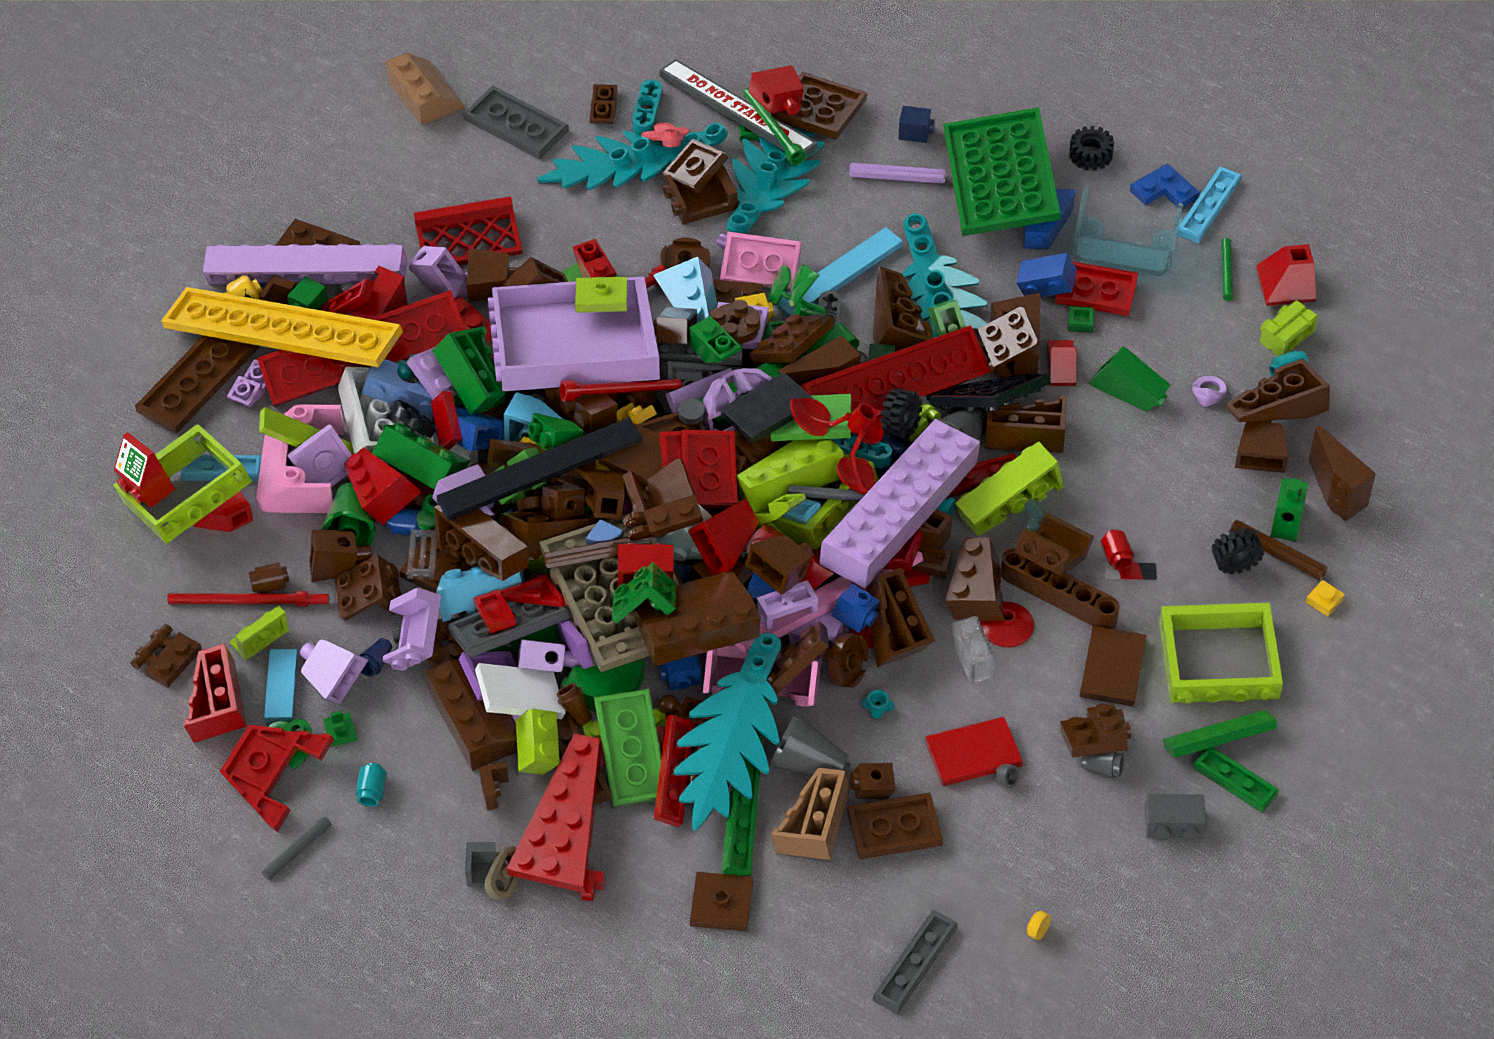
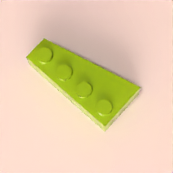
M831 439L793 440L737 475L740 501L747 499L754 513L769 508V503L788 494V485L822 487L837 481L840 478L837 474L836 466L838 461L844 458L843 450Z
M1039 441L1033 446L1025 448L1020 456L1011 462L1005 463L997 473L985 478L978 487L959 498L955 503L959 516L977 536L984 534L1005 522L1007 515L1011 512L1019 514L1025 510L1027 503L1034 499L1040 502L1047 498L1046 493L1055 489L1058 492L1065 488L1058 461Z

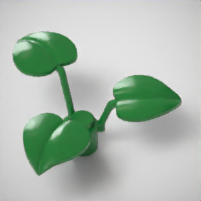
M781 265L778 275L775 277L770 288L769 302H772L773 306H777L783 296L789 300L791 307H796L794 314H800L801 316L820 314L825 316L824 307L802 299L820 275L809 266L801 265L792 280V292L789 295L786 289L791 282V271L788 266ZM786 321L769 322L765 328L763 340L772 334L773 327L782 326ZM755 363L756 368L762 365V363Z

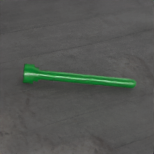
M749 88L744 89L743 95L785 148V157L793 166L802 164L807 157L803 147L792 143L772 115L748 93Z

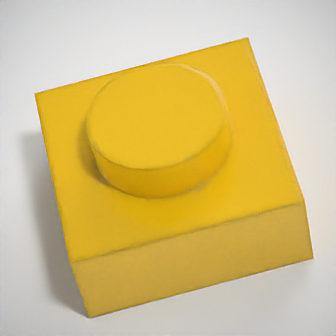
M1322 580L1307 596L1306 603L1328 617L1343 601L1345 594Z

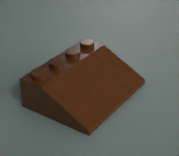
M732 570L676 585V608L668 616L661 609L656 610L650 604L648 598L632 610L654 666L760 637V615L751 595Z
M459 659L448 660L424 670L427 689L472 771L517 752L516 723L512 715L486 712L484 701L477 699Z

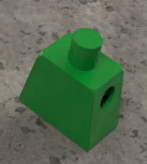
M1296 478L1282 479L1270 537L1293 542L1297 541L1308 489L1307 482ZM1284 513H1291L1293 515L1292 520H1284Z

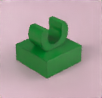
M342 711L331 713V717L323 719L326 734L334 738L330 747L357 741L350 712L342 714Z

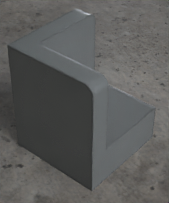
M467 842L465 865L467 886H484L487 874L497 854L495 842Z

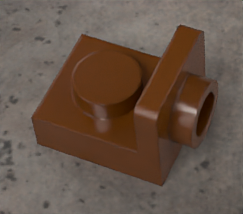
M491 763L479 768L480 782L487 810L498 808L497 797L502 796L500 784L509 781L506 763Z

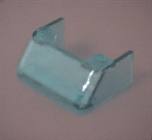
M1084 186L1072 247L1074 258L1078 262L1158 277L1166 275L1172 266L1184 205L1178 203L1173 230L1161 229L1157 231L1152 238L1151 247L1102 238L1104 231L1102 221L1095 216L1086 215L1091 190L1089 187Z

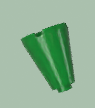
M352 483L343 484L337 489L322 525V530L353 532L355 534L356 546L371 545L375 537V526L372 517L362 509Z

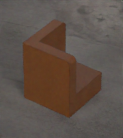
M273 275L260 294V300L289 305L287 296L296 287V282Z

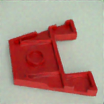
M248 725L221 768L220 773L274 831L278 832L291 810L287 806L269 798L268 795L296 750H300L322 761L334 738L324 733L316 735L310 734L307 731L291 732L284 731L282 728Z

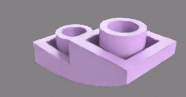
M253 360L244 377L238 376L227 395L229 400L250 408L265 393L267 386L257 360Z

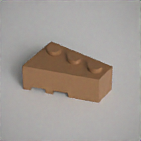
M818 768L800 792L799 800L793 808H789L785 813L786 818L779 828H775L770 834L776 853L831 860L850 793L846 771Z

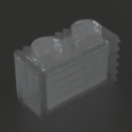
M976 616L952 623L951 633L952 644L971 683L992 678L995 672L996 661L994 651H992L982 625L978 621L979 617Z

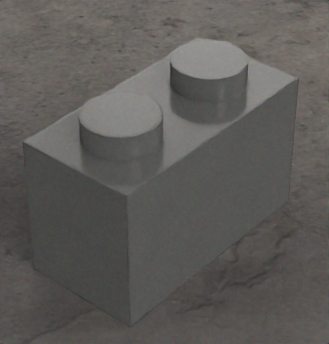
M1147 794L1145 805L1146 838H1156L1158 840L1168 838H1184L1185 840L1203 839L1206 827L1204 795Z

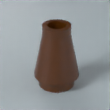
M571 683L557 692V702L576 721L578 726H582L592 719L581 687Z

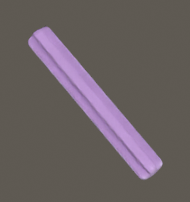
M852 162L849 168L850 177L943 184L946 171L935 168Z

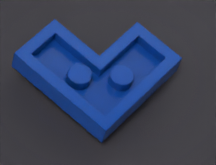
M1168 163L1130 184V192L1145 206L1165 195L1179 209H1182L1197 200L1200 193Z

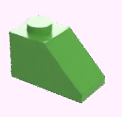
M948 300L928 307L937 337L966 327L957 300Z

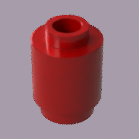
M1115 529L1106 532L1100 543L1109 565L1113 566L1115 570H1124L1133 564L1134 553L1125 532Z

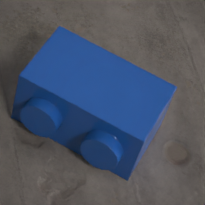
M1068 253L1024 260L1021 262L1016 283L1024 296L1040 293V297L1068 293L1072 292L1077 269Z

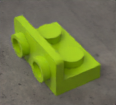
M277 606L272 611L264 613L260 619L250 626L244 627L230 640L231 646L245 660H248L289 631L286 612L280 606Z

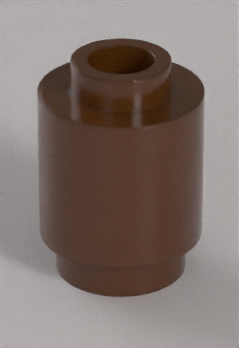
M280 562L254 568L255 571L248 572L253 593L260 592L263 594L286 588L285 583L290 582L286 566L281 567Z

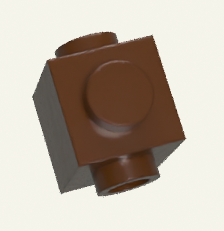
M570 483L543 486V496L541 498L542 513L555 518L584 515L585 489Z
M860 763L850 776V786L852 790H855L856 799H888L896 790L893 764Z

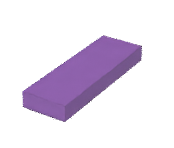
M566 619L556 623L555 628L558 638L581 667L585 669L593 666L588 642L572 622Z

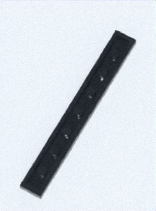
M629 417L436 495L437 502L448 521L638 444L642 442V436Z

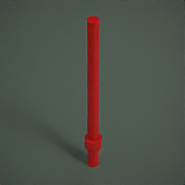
M296 591V594L168 593L167 595L168 604H296V607H308V604H329L330 600L329 594H308V591Z

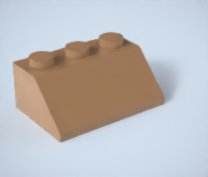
M405 53L386 61L389 84L421 126L464 108L463 103L429 60Z

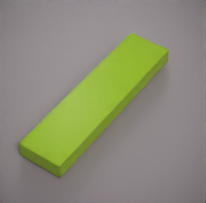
M267 407L260 411L259 432L294 447H299L320 431V429ZM341 439L351 455H353L352 443Z

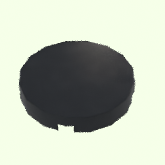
M394 400L389 407L391 412L402 422L426 437L431 438L437 430L435 424L429 418H423L416 408L402 400Z

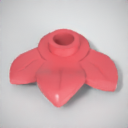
M656 123L653 126L654 130L643 132L641 136L649 140H661L662 145L665 147H677L681 145V140L690 133V130L685 127L676 128L670 123Z

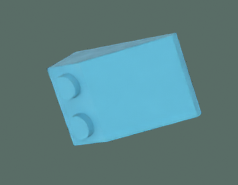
M516 392L504 413L505 440L520 442L523 436L529 438L528 427L532 421L533 413L562 418L540 399Z

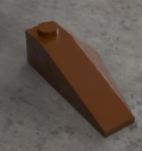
M879 266L877 271L873 326L874 344L895 345V351L933 339L932 327L928 321L922 319L921 313L923 311L920 305H915L911 299L913 293L903 274Z
M1300 359L1277 368L1272 377L1261 379L1256 388L1246 390L1228 402L1226 409L1238 422L1305 419L1329 411L1330 385L1304 359Z

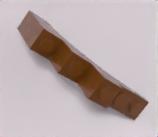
M490 439L487 467L500 468L502 465L508 467L507 462L525 449L536 447L539 453L545 451L537 444ZM596 461L547 480L557 485L570 483L585 489L584 501L592 509L594 517L621 520L625 496L623 472L596 469Z

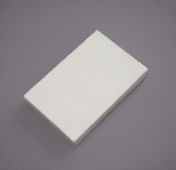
M478 663L475 671L486 712L523 715L534 708L557 712V719H562L565 715V710L557 702L558 697L556 694L559 689L553 671Z

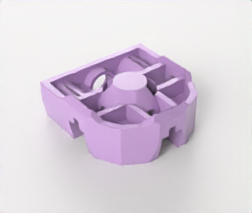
M742 368L733 370L713 381L703 399L705 407L703 422L707 429L717 430L714 429V423L711 419L721 415V408L740 398V395H745L770 381L772 377L759 369ZM729 377L737 389L734 393H732L725 380ZM731 425L722 431H736V429Z

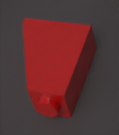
M744 499L688 530L712 576L727 572L734 567L759 521L747 499Z

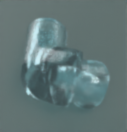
M1032 499L1025 503L1024 508L1030 515L1026 528L1035 532L1039 529L1045 513L1037 502Z

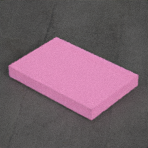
M728 232L720 280L763 284V288H771L781 265H786L791 271V282L786 291H791V283L799 266L802 242Z

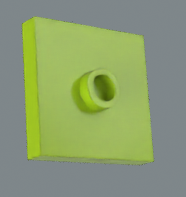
M627 277L576 278L575 312L627 311Z

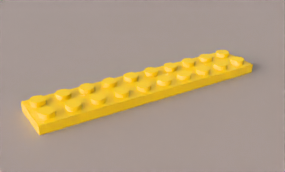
M190 287L184 289L161 320L163 327L166 329L378 368L403 333L400 324Z

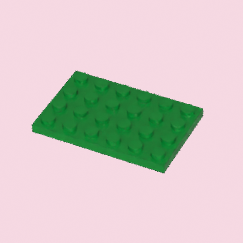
M1039 107L943 124L962 236L1061 220Z

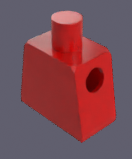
M792 65L751 73L748 93L768 112L786 111L789 115H795L800 111L804 88Z

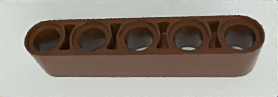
M1010 548L1003 552L1000 573L1006 582L1092 626L1110 629L1116 627L1120 605L1114 597L1067 573L1060 576L1015 553V548Z

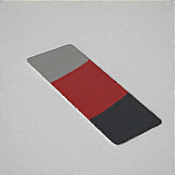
M1108 562L1104 563L1105 579H1157L1155 563H1133L1124 570H1115Z

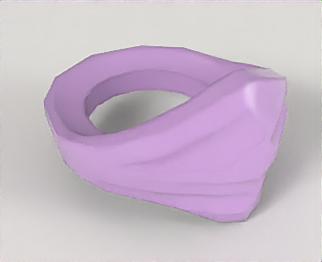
M1215 376L1200 377L1194 382L1192 387L1193 394L1203 407H1208L1224 398L1227 391L1224 381ZM1204 384H1214L1219 387L1220 391L1200 387Z

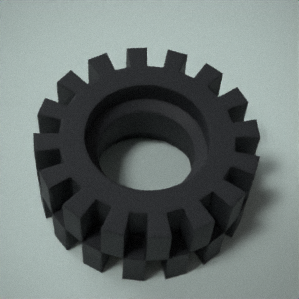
M1084 126L1082 131L1077 129L1075 134H1072L1069 157L1072 158L1073 164L1077 163V167L1085 166L1084 170L1087 171L1089 167H1092L1093 171H1097L1098 166L1100 169H1103L1105 165L1108 166L1110 164V160L1112 161L1114 150L1113 136H1109L1107 130L1103 132L1101 127L1095 130V126H1090V129ZM1094 146V147H1097V148H1099V149H1098V150H1088V149H1085L1084 147Z
M898 388L891 390L890 394H887V402L884 401L883 403L885 408L881 410V415H883L881 419L883 424L882 430H885V434L910 438L915 433L914 428H918L917 421L921 420L919 413L922 412V407H919L922 404L919 394Z
M1237 528V532H1233L1232 529L1228 531V535L1223 533L1220 535L1221 539L1216 538L1215 544H1212V553L1218 569L1222 570L1225 574L1227 572L1234 574L1235 571L1238 574L1243 573V569L1249 571L1251 570L1250 566L1256 567L1258 561H1262V556H1264L1258 535L1254 530L1250 531V528H1245L1244 531L1242 528Z

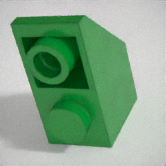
M711 316L690 327L691 349L706 364L721 362L741 351V346Z
M539 413L532 414V421L528 427L529 438L544 451L582 437L584 432L572 421Z

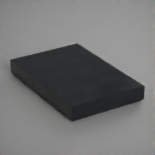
M784 372L721 408L720 411L721 416L753 444L794 420L790 405L792 398H814Z

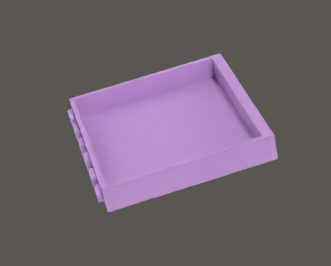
M644 276L627 278V311L575 312L576 281L492 288L493 297L488 298L496 382L502 381L503 391L560 387V383L563 380H573L578 382L579 385L660 379L659 354Z

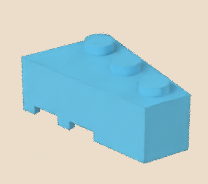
M699 257L654 274L655 279L673 307L697 309V323L709 317L710 311L717 308L711 270Z
M479 565L472 567L469 571L461 572L460 569H453L445 572V575H442L436 591L437 594L441 595L440 611L443 622L451 620V614L466 611L467 615L475 614L474 597L498 589L501 591L525 582L523 570L504 581L483 572Z

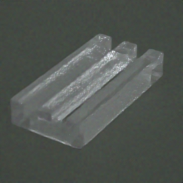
M411 530L407 579H413V576H418V579H424V576H427L429 580H434L437 554L436 530ZM419 536L421 537L419 569H414L416 538ZM427 537H432L429 569H424Z

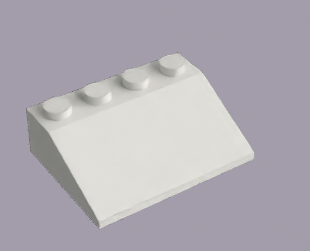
M345 367L338 385L354 454L363 447L372 453L386 425L401 423L409 427L389 409L390 403L361 394L369 369L364 367ZM414 374L409 379L404 380L408 383H417ZM425 416L426 418H429V419L433 422L432 417ZM409 427L411 429L410 432L420 436H424L418 433L417 431L413 430L411 427ZM436 431L431 438L426 437L439 445Z

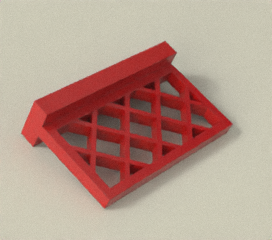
M511 196L414 212L415 229L420 249L425 245L439 247L437 244L444 237L452 242L451 246L447 249L450 254L457 245L467 251L464 256L460 257L451 254L458 265L467 264L469 249H476L481 242L491 246L489 251L507 253L509 256L523 254ZM510 218V225L506 230L496 225L498 220ZM482 223L487 227L480 234L471 229L474 224ZM458 227L463 231L455 238L447 233L450 228ZM491 229L502 234L496 242L486 237ZM433 231L438 234L434 241L430 242L423 238L422 233ZM467 233L477 238L472 246L461 241ZM507 237L515 242L516 247L504 248L500 244Z

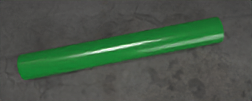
M1223 238L1221 240L1223 299L1230 301L1233 299L1231 239Z

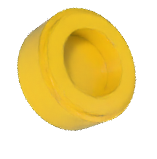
M1042 910L1035 912L1028 924L1027 935L1037 941L1041 940L1049 928L1051 915Z

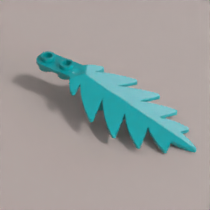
M712 123L699 133L691 132L685 135L681 140V145L677 147H665L657 140H649L646 137L629 131H623V134L632 144L631 146L610 138L596 136V141L608 154L592 148L573 145V151L583 162L570 159H553V163L558 169L538 177L537 181L538 183L562 182V188H568L588 179L586 187L588 190H592L615 175L613 186L618 188L642 171L641 181L646 182L672 163L692 139L712 147L721 144L727 138L728 131L722 124Z
M787 124L809 138L815 134L814 132ZM759 136L763 152L747 139H743L744 154L751 170L736 158L732 159L733 171L741 190L736 188L739 206L728 219L726 229L734 233H748L764 212H770L784 206V201L781 199L809 185V179H792L818 167L821 160H806L800 165L793 166L786 159L784 150ZM817 141V150L810 155L824 147V141Z
M912 213L907 216L903 222V228L914 262L905 269L903 276L904 278L913 276L908 282L913 293L911 299L914 301L920 298L915 305H920L923 311L921 313L922 319H929L928 322L932 327L933 338H935L937 335L928 307L948 300H957L960 309L986 307L988 302L970 292L955 288L978 285L980 282L977 278L966 272L948 267L949 265L956 264L957 260L949 256L938 255L928 221L923 215ZM919 224L920 227L913 229L912 225ZM922 245L927 247L926 250H919L918 248ZM961 310L966 327L971 325L973 330H978L988 324L974 314Z
M761 633L760 637L755 638L740 672L732 673L718 680V687L728 688L712 695L689 713L690 718L714 717L688 732L677 742L678 747L705 746L690 755L674 769V775L700 774L679 797L680 803H694L692 814L693 831H697L704 824L713 809L726 818L729 816L730 803L727 782L746 798L752 799L751 781L742 757L765 775L769 774L767 757L755 729L772 743L779 745L778 730L770 708L765 701L766 699L774 705L778 701L772 686L767 682L781 649V641L775 634Z

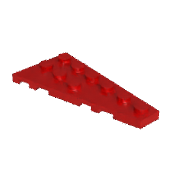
M574 733L506 868L510 876L586 893L587 885L585 880L586 872H588L589 868L588 853L589 847H591L595 813L594 798L597 795L596 780L599 773L602 749L599 738Z

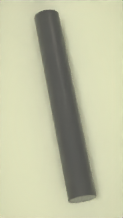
M788 485V494H805V497L860 501L865 496V494L855 490Z
M323 817L267 866L262 871L263 876L270 880L331 826L329 819Z

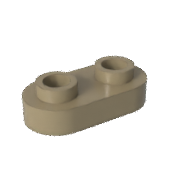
M511 846L500 850L496 854L484 882L485 891L494 900H502L511 896L519 881L518 877L508 874L505 863L506 859L509 864L516 847Z

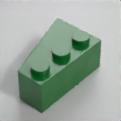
M485 326L448 333L432 350L470 415L489 411L505 394L502 390V382H496L495 366H493L490 357L493 353L492 348L487 346L484 337L487 333Z
M401 423L386 425L372 454L434 490L438 480L467 469L470 460L433 443L430 439L410 432L411 429Z

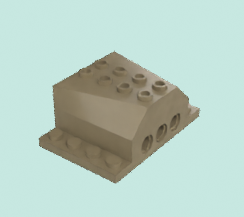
M632 512L622 515L621 520H605V522L623 530L622 538H628V532L638 527L630 528L624 525V517L632 514ZM596 524L541 541L540 550L543 556L546 552L588 545L586 544V537ZM650 537L651 544H658L655 537ZM618 556L550 568V580L564 597L565 608L568 610L570 617L569 620L588 642L593 666L598 665L600 671L603 672L650 656L632 611L617 624L612 621L613 594L618 588ZM673 573V581L676 583V585H680L675 574Z

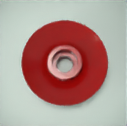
M1008 601L1002 602L1005 619L1011 620L980 621V629L983 636L992 644L1000 647H1016L1025 643L1031 637L1034 629V620L1031 613L1022 605Z

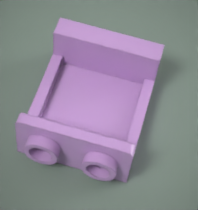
M417 587L390 601L389 611L403 615L398 649L384 655L382 660L384 663L390 664L396 670H406L408 667L432 657L441 595Z

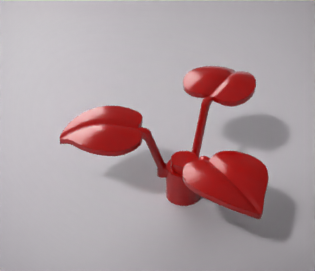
M792 398L790 405L795 421L805 432L813 436H825L828 432L827 427L832 428L844 421H848L847 426L853 434L857 435V439L850 452V458L844 457L838 461L836 466L837 474L846 486L866 495L875 485V474L868 461L863 458L856 459L855 454L861 441L874 445L882 440L884 430H882L883 424L881 419L883 415H881V410L874 409L867 403H861L857 408L851 409V413L847 412L843 417L835 421H829L830 413L821 402L812 398Z

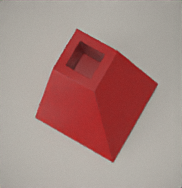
M1309 244L1284 246L1256 265L1266 306L1292 304L1296 300L1300 303L1316 302L1315 267Z

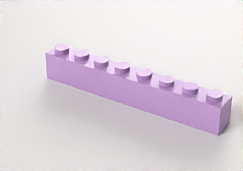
M393 243L387 245L339 244L327 246L323 244H314L313 246H300L298 244H290L289 246H276L273 244L264 246H251L248 244L226 246L220 244L207 246L203 274L209 285H227L244 275L248 276L251 280L257 279L260 285H267L273 275L294 281L296 284H299L305 276L320 284H344L347 282L357 284L367 278L374 282L378 276L375 270L379 265L404 276L405 280L407 255L403 245Z

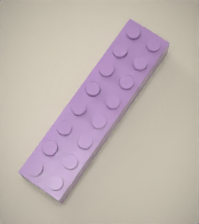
M935 419L822 541L819 564L866 588L977 464L980 441Z

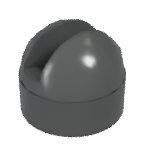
M1003 764L996 769L997 776H995L997 783L1009 788L1017 784L1019 769L1016 766Z

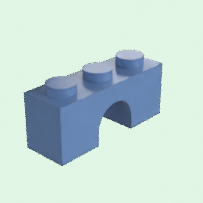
M384 359L379 368L369 367L361 394L390 404L394 400H402L416 408L419 414L434 418L431 406L433 398L428 394L420 381L417 383L403 381L397 373L399 364Z

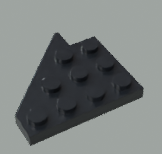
M1027 373L959 384L926 396V400H930L931 406L941 407V410H953L957 407H963L964 411L978 409V407H984L985 411H995L1000 409V405L1013 404L1014 399L1028 397V393L1040 392L1042 387L1051 384L1050 374Z

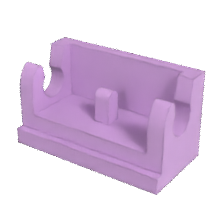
M808 580L796 584L782 595L775 591L757 597L761 623L765 622L766 630L773 628V619L808 607H811L812 614L818 612V597Z

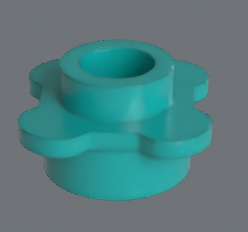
M874 690L868 695V698L866 697L862 700V706L867 708L875 719L881 718L882 714L887 711H893L895 708V703L890 701L889 695L882 690Z

